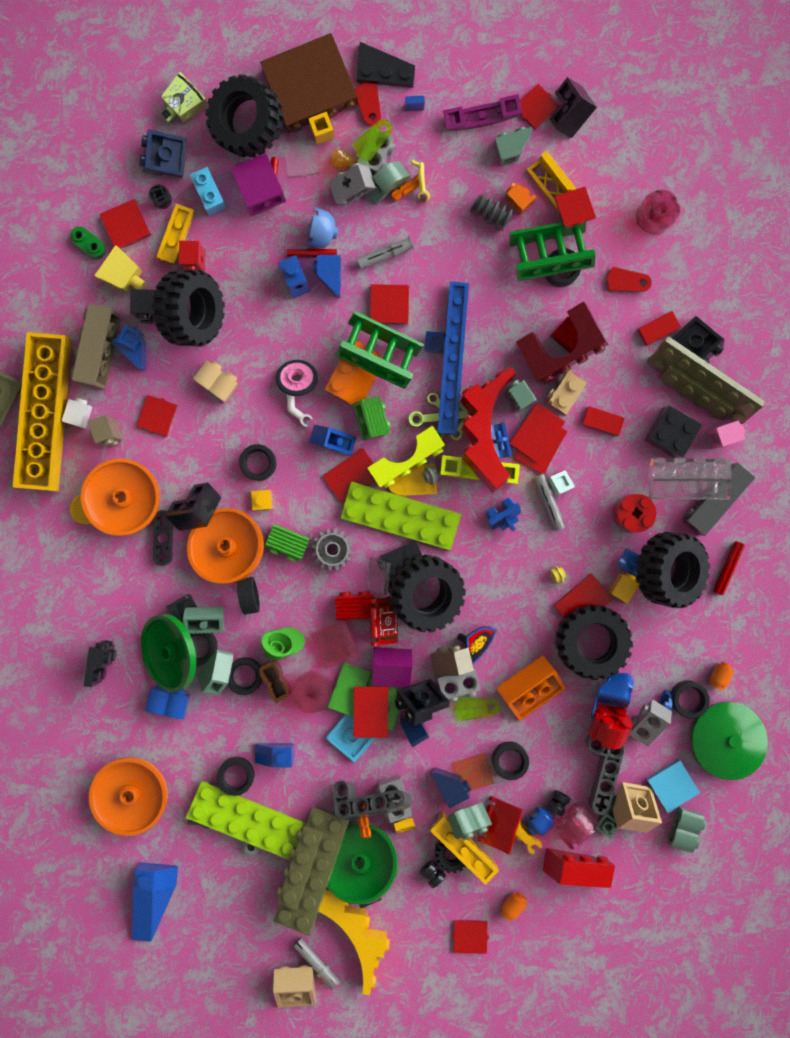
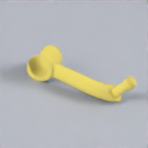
M412 160L411 165L419 167L418 181L420 193L418 194V200L421 198V194L424 193L427 195V202L430 199V193L425 190L424 163Z

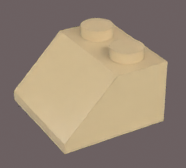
M625 782L620 783L613 807L617 828L647 833L660 825L662 821L652 787Z
M301 965L298 968L283 966L279 969H274L273 994L278 1008L316 1006L313 967Z

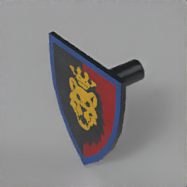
M483 626L472 631L467 636L462 633L458 634L457 640L465 643L466 648L469 647L472 664L488 649L496 634V629L490 626Z

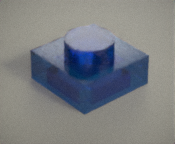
M426 331L424 352L443 353L445 333Z

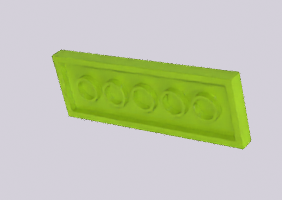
M355 482L350 484L341 519L450 551L461 517L460 513Z
M201 781L186 816L189 820L290 861L293 860L290 859L291 851L294 847L297 848L299 842L296 839L298 831L307 825L305 822L239 795H227L219 787Z

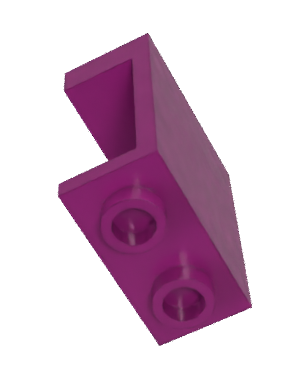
M267 154L258 155L252 160L239 163L231 168L251 216L286 202Z

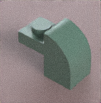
M400 161L391 162L373 175L372 178L376 189L367 194L375 204H378L391 190L399 189V186L411 175Z

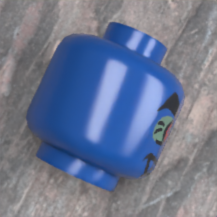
M536 807L526 817V822L528 823L526 828L533 835L537 833L539 836H544L554 826V816L545 807Z

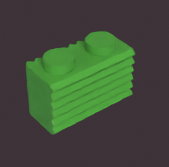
M380 396L362 399L353 404L363 441L390 434V422L386 419L384 413L385 404L381 401Z
M273 524L265 546L269 547V552L279 555V552L284 553L287 559L296 562L297 559L302 560L310 538Z

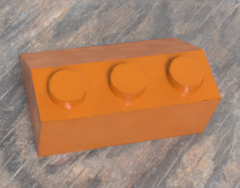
M358 341L355 342L354 346L363 350L366 349V345ZM375 351L372 352L373 355L383 359V357ZM340 359L324 390L333 397L354 407V403L366 399L377 376Z
M542 655L524 669L519 670L510 679L502 682L496 689L518 720L521 721L564 691L566 687L545 656Z

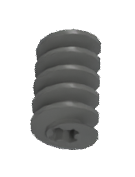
M487 192L479 195L474 201L470 212L476 209V216L483 213L482 220L485 221L489 217L488 224L490 225L496 221L495 228L498 229L502 225V232L512 217L513 209L511 208L506 212L507 205H503L500 208L499 200L493 204L494 197L491 196L487 200Z

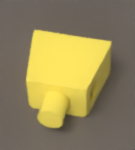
M116 245L95 274L102 282L126 293L132 287L143 289L146 285V282L139 278L142 270Z

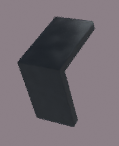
M567 77L555 92L562 104L550 117V121L556 130L572 138L596 110L597 106L583 86Z
M208 482L196 484L193 486L187 499L172 502L165 517L180 531L207 527L221 496Z

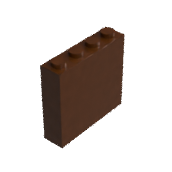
M332 33L260 61L269 88L275 92L277 99L282 104L280 110L284 113L283 122L288 133L298 132L304 126L309 125L308 118L327 112L328 117L332 118L339 112L352 110L358 105V96Z

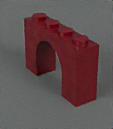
M584 301L567 311L578 333L577 345L569 355L562 358L550 357L534 332L516 341L538 383L547 384L553 381L555 375L567 373L571 370V366L576 363L580 365L586 362L588 356L594 353L595 355L602 353L606 350L605 347L609 345L591 310Z

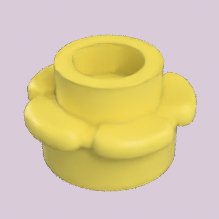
M554 566L550 570V575L555 584L564 583L566 574L562 567Z

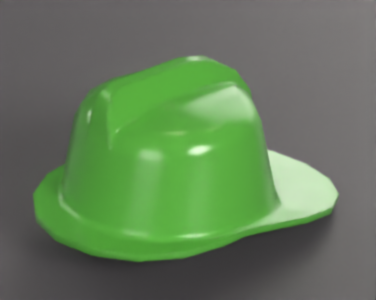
M291 627L264 634L261 641L264 648L263 655L272 660L280 661L288 655L297 653L305 645L304 635L299 630Z

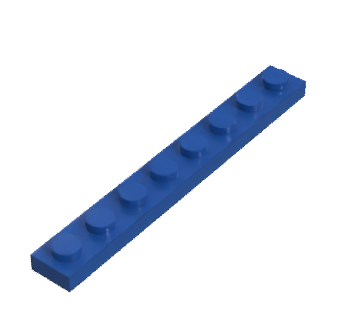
M450 281L438 421V434L457 435L469 289V283Z

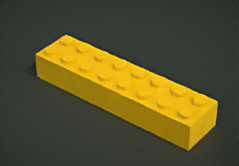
M26 332L13 477L14 488L59 492L65 422L62 421L67 405L72 339L66 335Z

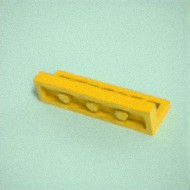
M547 150L540 155L538 161L526 169V172L559 213L553 196L566 193L569 189L575 190V186ZM541 165L545 170L544 177L537 176L533 170ZM546 181L555 183L557 186L556 192L547 190Z
M441 811L438 814L439 819L430 828V831L486 885L499 872L497 864L471 838L465 841L462 838L456 839L447 819L448 816Z

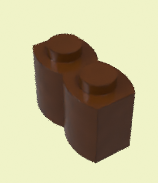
M271 660L261 665L259 673L264 683L268 685V692L273 701L277 703L289 697L291 687L288 680L283 677V671L278 661Z

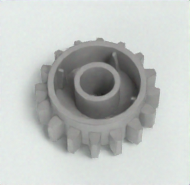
M336 528L333 533H331L330 529H327L326 535L320 532L321 538L314 539L317 545H312V548L316 549V552L312 553V555H317L318 558L315 562L321 561L322 568L328 565L329 570L333 566L339 570L340 564L344 567L346 566L345 560L351 561L348 555L354 553V551L350 550V547L354 544L348 543L350 536L345 538L344 531L338 534ZM330 544L337 545V554L332 555L328 552Z

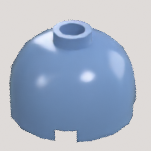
M315 207L313 212H316L317 215L312 217L308 232V239H311V242H307L306 246L324 248L330 244L332 238L336 239L338 227H335V219L328 211Z

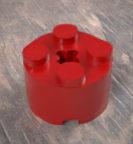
M643 494L623 496L613 508L615 523L626 532L646 531L654 525L657 514L652 499ZM633 511H637V515H635V516L632 515L631 513H632Z
M600 704L595 710L588 728V734L593 741L597 739L601 742V746L605 748L620 749L627 741L633 722L627 715L625 708L620 706L615 708Z

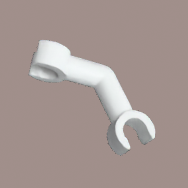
M287 395L288 412L299 419L303 426L308 427L303 422V419L309 417L313 420L312 416L304 414L295 408V396Z

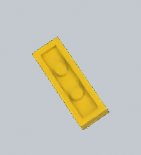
M175 204L156 256L157 259L176 266L179 258V241H185L195 214L193 209Z

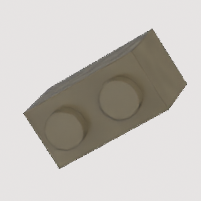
M103 415L87 421L95 444L112 448L118 446L119 442L123 440L116 418Z
M455 645L448 648V646L437 648V652L430 654L435 676H459L474 670L469 647L460 648V645Z

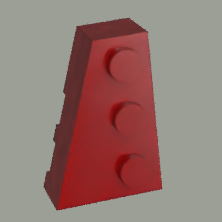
M546 848L542 870L560 885L611 888L615 865L608 861V858L598 855L594 857Z

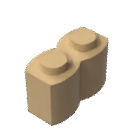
M206 360L193 379L226 403L239 386L236 382L238 378L230 372L227 374L221 371L222 366L215 361L210 363Z

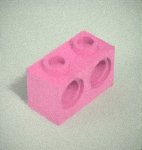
M739 420L705 431L711 449L745 439V429L739 423Z

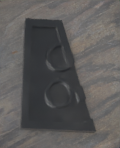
M360 42L357 83L368 82L379 85L414 87L415 65Z

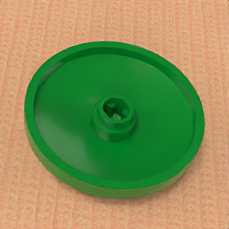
M160 614L151 617L145 623L141 634V653L145 667L152 680L163 690L168 692L182 690L190 685L196 671V653L192 638L183 623L173 615Z
M719 702L710 705L702 716L695 719L690 734V745L695 760L707 773L724 780H739L748 777L761 766L767 753L768 738L763 722L750 708L734 702Z
M358 823L348 825L327 885L337 898L350 904L363 905L377 901L390 890L398 873V854L393 841L383 830L370 824L371 837L366 839L361 838Z

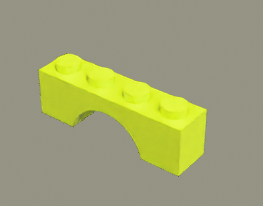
M433 425L416 436L417 448L409 460L394 463L383 457L368 467L380 488L383 486L388 488L395 483L394 479L399 475L401 478L411 473L410 468L415 465L420 467L428 462L426 460L427 457L430 455L435 457L444 451L442 448L445 444Z
M442 456L439 476L480 480L462 460V457ZM501 462L510 474V478L505 484H518L520 464Z

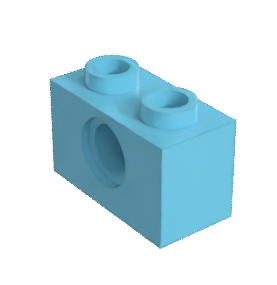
M208 167L190 174L209 216L227 209Z

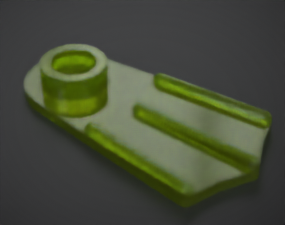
M381 119L377 121L352 144L357 157L371 161L392 132V125L388 120ZM382 126L387 128L385 132L380 131Z
M459 697L454 710L458 715L459 721L494 716L499 712L500 705L493 698ZM489 704H494L495 708L493 710H489L487 706Z

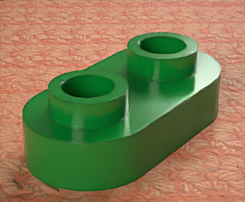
M78 226L71 231V241L90 257L100 259L106 254L105 244L86 228ZM82 233V237L77 239V235ZM94 245L98 246L96 250H92Z

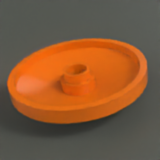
M111 459L99 464L88 474L81 490V505L86 518L98 530L110 535L127 536L138 533L153 521L160 507L161 495L156 478L145 466L130 459Z
M234 508L216 509L208 526L192 529L187 542V555L194 571L203 579L218 585L234 584L251 575L260 563L264 549L263 535L258 524L248 514Z
M122 757L106 764L95 775L89 790V805L96 821L107 831L121 836H134L148 831L162 817L168 801L167 784L161 772L150 762L137 757Z

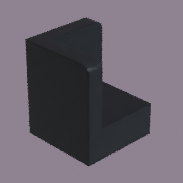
M187 594L166 607L171 615L181 621L183 620L185 608L197 607L192 596Z

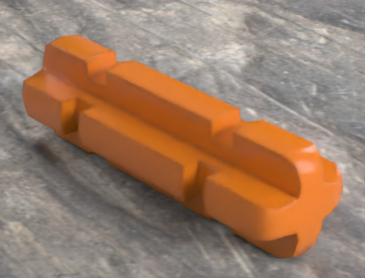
M418 174L414 176V179L411 178L400 185L399 189L396 188L391 191V197L395 202L402 199V196L405 197L417 189V186H419Z
M365 802L362 805L363 811L366 809ZM368 817L358 818L361 838L371 837Z

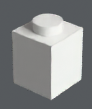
M76 398L75 401L68 399L62 421L86 429L92 407L87 405L86 400Z

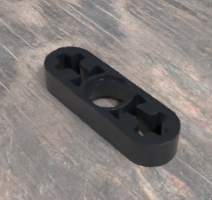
M167 510L158 511L154 518L153 559L160 566L168 565L173 558V524L169 520L165 521L164 527H168V530H158V527H162V521H159V517H162V513L166 516ZM162 532L168 535V541L164 544L158 540V536ZM158 546H168V549H164V555L168 556L167 559H164V562L158 558L162 554V549H158Z

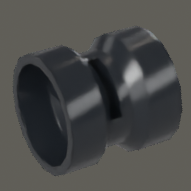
M156 184L149 190V197L156 207L166 209L171 205L172 196L165 186Z
M554 789L552 799L547 803L546 808L559 816H563L565 807L570 803L571 798L563 792Z
M434 860L427 862L419 871V874L428 880L431 888L437 887L446 877V874L437 868Z

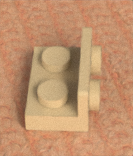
M572 370L565 374H560L557 379L559 382L556 389L552 387L547 395V398H549L547 404L564 415H567L587 382L574 375Z

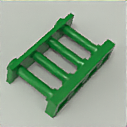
M563 222L509 232L510 247L517 245L521 263L516 264L518 281L594 267L595 251L594 249L586 250L582 233L586 232V222L582 223V225L578 224L568 228L564 227ZM574 235L578 252L567 254L563 237ZM555 238L559 256L548 258L544 240ZM536 242L539 260H528L525 244Z
M354 311L348 321V325L353 326L347 342L341 341L335 357L405 389L413 377V373L407 371L412 355L417 357L424 344L362 313ZM360 330L371 335L365 350L354 346ZM377 339L388 343L383 359L372 354ZM395 347L405 351L400 367L390 363Z

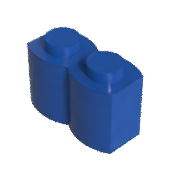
M156 684V687L150 688L145 711L183 720L186 715L190 695L186 694V690L183 689L176 692H168Z

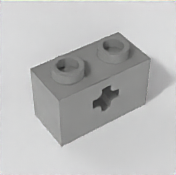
M360 163L351 165L348 171L336 174L335 178L329 181L336 204L348 205L376 189L369 166L360 165Z

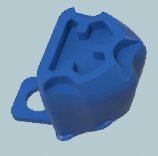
M629 673L610 674L596 694L591 718L594 716L597 701L627 709L634 685V680Z

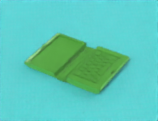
M344 662L328 708L354 717V686H385H372V672ZM388 687V730L391 731L394 730L400 713L395 705V700L397 699L396 691L403 689V687Z

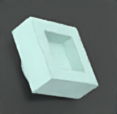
M566 470L548 479L556 496L575 487Z

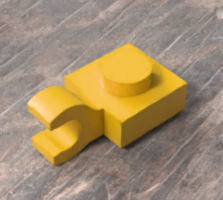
M519 821L515 837L520 842L523 841L527 845L528 852L534 855L535 850L531 846L537 845L539 848H542V843Z

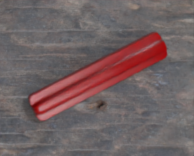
M738 541L733 543L713 592L716 594H725L745 544Z

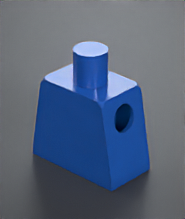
M296 255L278 262L293 299L311 292Z

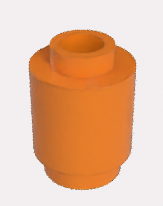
M721 661V664L716 663L709 678V685L724 691L735 672L731 670L733 666Z
M513 891L501 905L500 913L510 922L513 919L516 920L528 906L526 903L527 898L518 891L516 893Z

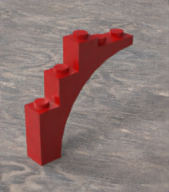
M512 367L506 371L504 369L495 376V380L492 382L490 380L487 381L482 387L478 384L473 387H467L462 392L463 396L460 401L471 413L463 420L464 424L461 431L472 442L464 449L465 453L462 460L492 493L498 490L510 478V474L502 465L494 448L491 436V416L496 398L516 373Z

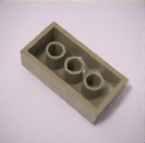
M88 303V307L85 308L83 313L85 321L79 331L80 344L75 350L76 362L71 368V377L73 381L81 385L105 390L115 345L111 342L118 334L121 315L110 307Z

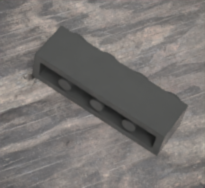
M729 463L722 470L723 474L721 477L714 479L709 485L711 487L709 491L701 494L697 499L698 503L696 506L689 508L684 514L686 517L683 522L699 536H706L755 479L739 463Z

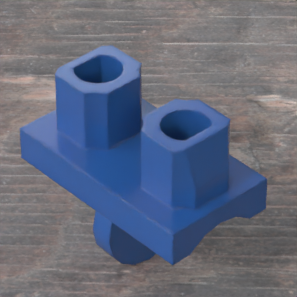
M505 422L491 425V436L499 459L511 457L512 452Z
M508 497L501 502L504 511L498 513L495 507L486 511L488 523L492 530L499 526L502 531L508 527L511 531L515 530L513 524L519 521L517 515L522 513L521 507L518 502L515 504Z
M625 548L616 565L638 576L636 572V566H638L639 562L637 560L638 554Z

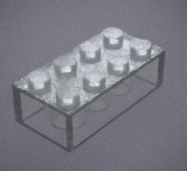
M662 457L650 459L649 499L731 500V461L723 457L715 459H705L702 457L695 459H685L682 457L675 459H664Z

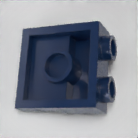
M148 129L146 135L142 136L141 147H145L144 154L140 155L139 166H143L142 172L182 178L184 175L187 138Z

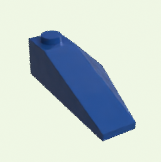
M140 862L135 869L132 940L152 941L177 885L178 866Z

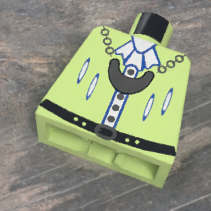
M179 72L162 95V99L167 107L160 115L168 123L175 116L185 123L209 105L206 98Z

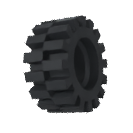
M439 840L435 849L437 865L441 867V870H446L447 873L453 871V874H455L457 870L463 871V867L466 868V866L458 858L450 861L445 857V851L448 848Z

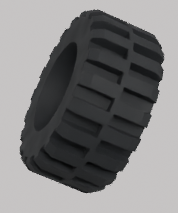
M239 74L237 78L233 75L228 77L227 82L225 80L220 82V87L218 89L214 88L212 91L213 96L208 99L207 104H209V108L205 112V116L208 117L206 125L211 129L209 130L211 137L215 139L219 146L240 157L248 156L251 158L255 157L256 153L259 155L264 154L266 148L271 149L274 146L272 142L278 140L280 136L278 132L283 128L281 119L284 118V113L280 110L282 104L277 99V95L267 85L252 76L248 77ZM254 100L257 106V117L254 124L246 132L236 134L233 128V116L236 109L243 102Z
M173 270L164 275L161 281L158 282L157 290L153 293L152 297L154 298V303H152L154 314L152 316L153 320L157 323L155 325L157 330L161 332L163 338L169 343L179 346L201 347L209 344L218 335V330L223 325L222 319L225 316V313H223L225 302L222 300L223 293L219 290L220 286L211 275L201 270ZM188 299L191 305L190 317H188L187 312Z
M663 532L656 534L647 541V545H644L641 549V555H638L637 560L639 562L638 566H636V572L638 573L636 580L640 584L638 587L647 600L654 604L678 609L696 602V599L701 597L702 591L707 586L706 581L710 576L708 574L710 563L708 562L709 555L705 552L706 548L699 539L688 534ZM675 560V573L671 580V567Z
M424 554L422 557L419 555L413 556L412 561L407 559L403 562V567H397L395 570L397 574L395 576L392 575L390 579L392 586H388V593L391 594V596H388V601L392 605L393 613L413 630L416 629L419 632H426L427 630L429 633L435 632L436 628L442 630L446 628L445 624L454 622L453 618L455 615L459 616L461 612L459 610L460 606H464L465 600L462 598L466 595V589L462 587L465 584L464 580L460 577L457 569L441 558L432 557ZM438 578L440 591L437 599L426 608H415L413 594L417 586L425 579Z
M590 604L584 605V607H577L572 613L566 614L565 620L559 624V631H556L557 642L555 644L559 651L558 655L567 668L582 678L598 680L599 678L607 679L610 674L616 675L619 673L618 669L620 667L624 668L627 665L625 660L630 658L632 654L629 652L630 647H633V641L630 640L632 632L628 629V623L621 618L620 614L604 606ZM590 624L602 625L610 634L608 651L602 657L595 660L584 658L577 649L579 633Z

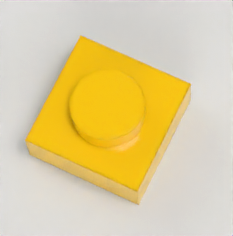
M271 490L251 491L253 511L272 509Z
M408 817L394 823L398 834L416 829L413 818L409 819Z

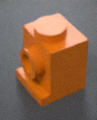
M519 183L511 184L506 190L505 200L519 215H522L536 200V196L533 195L531 197L529 190Z

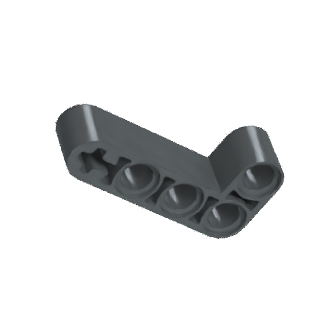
M587 735L585 739L586 746L591 752L601 755L589 797V805L596 814L604 815L610 809L625 749L622 745L615 752H610V749L601 746L600 741L597 747H591L593 740ZM608 763H613L612 769L606 771L605 766ZM602 782H608V786L605 789H600Z
M338 781L333 786L334 811L336 816L341 819L353 820L408 809L412 803L410 794L400 790L357 797L356 788L352 783ZM346 786V793L343 795L342 791ZM402 797V800H400L399 803L393 802V800H399ZM384 799V806L381 808L380 801ZM364 802H365V803H366V809L363 811V810H362V805H363ZM346 806L349 808L347 814H345Z

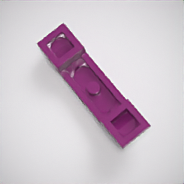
M519 94L500 98V101L466 109H462L461 106L443 110L446 131H458L507 121L522 115Z

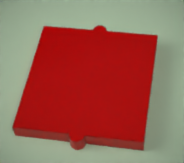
M539 84L520 100L522 120H526L534 130L559 107L551 98V94L547 93Z
M586 187L575 190L569 189L568 192L554 197L565 228L578 224L582 225L584 222L596 219Z
M147 395L137 427L149 430L150 433L155 432L168 436L178 405L165 401L164 398L159 399Z
M454 920V934H452V939H454L453 952L487 954V940L489 939V935H487L488 922L480 920Z

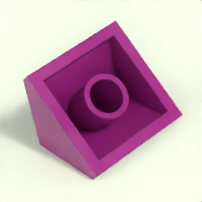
M374 647L372 686L403 688L410 686L412 649Z

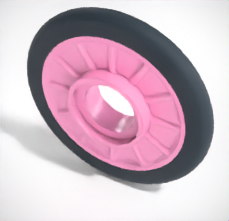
M304 360L288 361L278 369L276 374V383L279 389L290 396L308 394L315 388L318 381L316 369L312 364ZM294 375L302 376V379L299 381L292 380Z

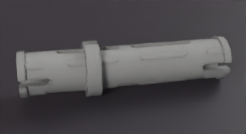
M408 237L397 243L391 242L387 247L357 258V261L362 270L393 256L396 258L399 256L398 254L414 249L411 238Z
M545 473L534 477L540 492L538 495L540 498L542 497L554 531L566 527L552 494L554 491L550 489Z
M302 937L297 939L298 943L295 941L292 947L316 971V976L318 978L321 977L331 990L334 989V985H338L340 979L329 969L330 966L327 963H323Z

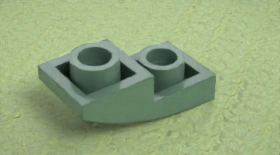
M617 793L613 794L609 811L604 815H600L594 826L595 829L610 839L618 830L613 813Z

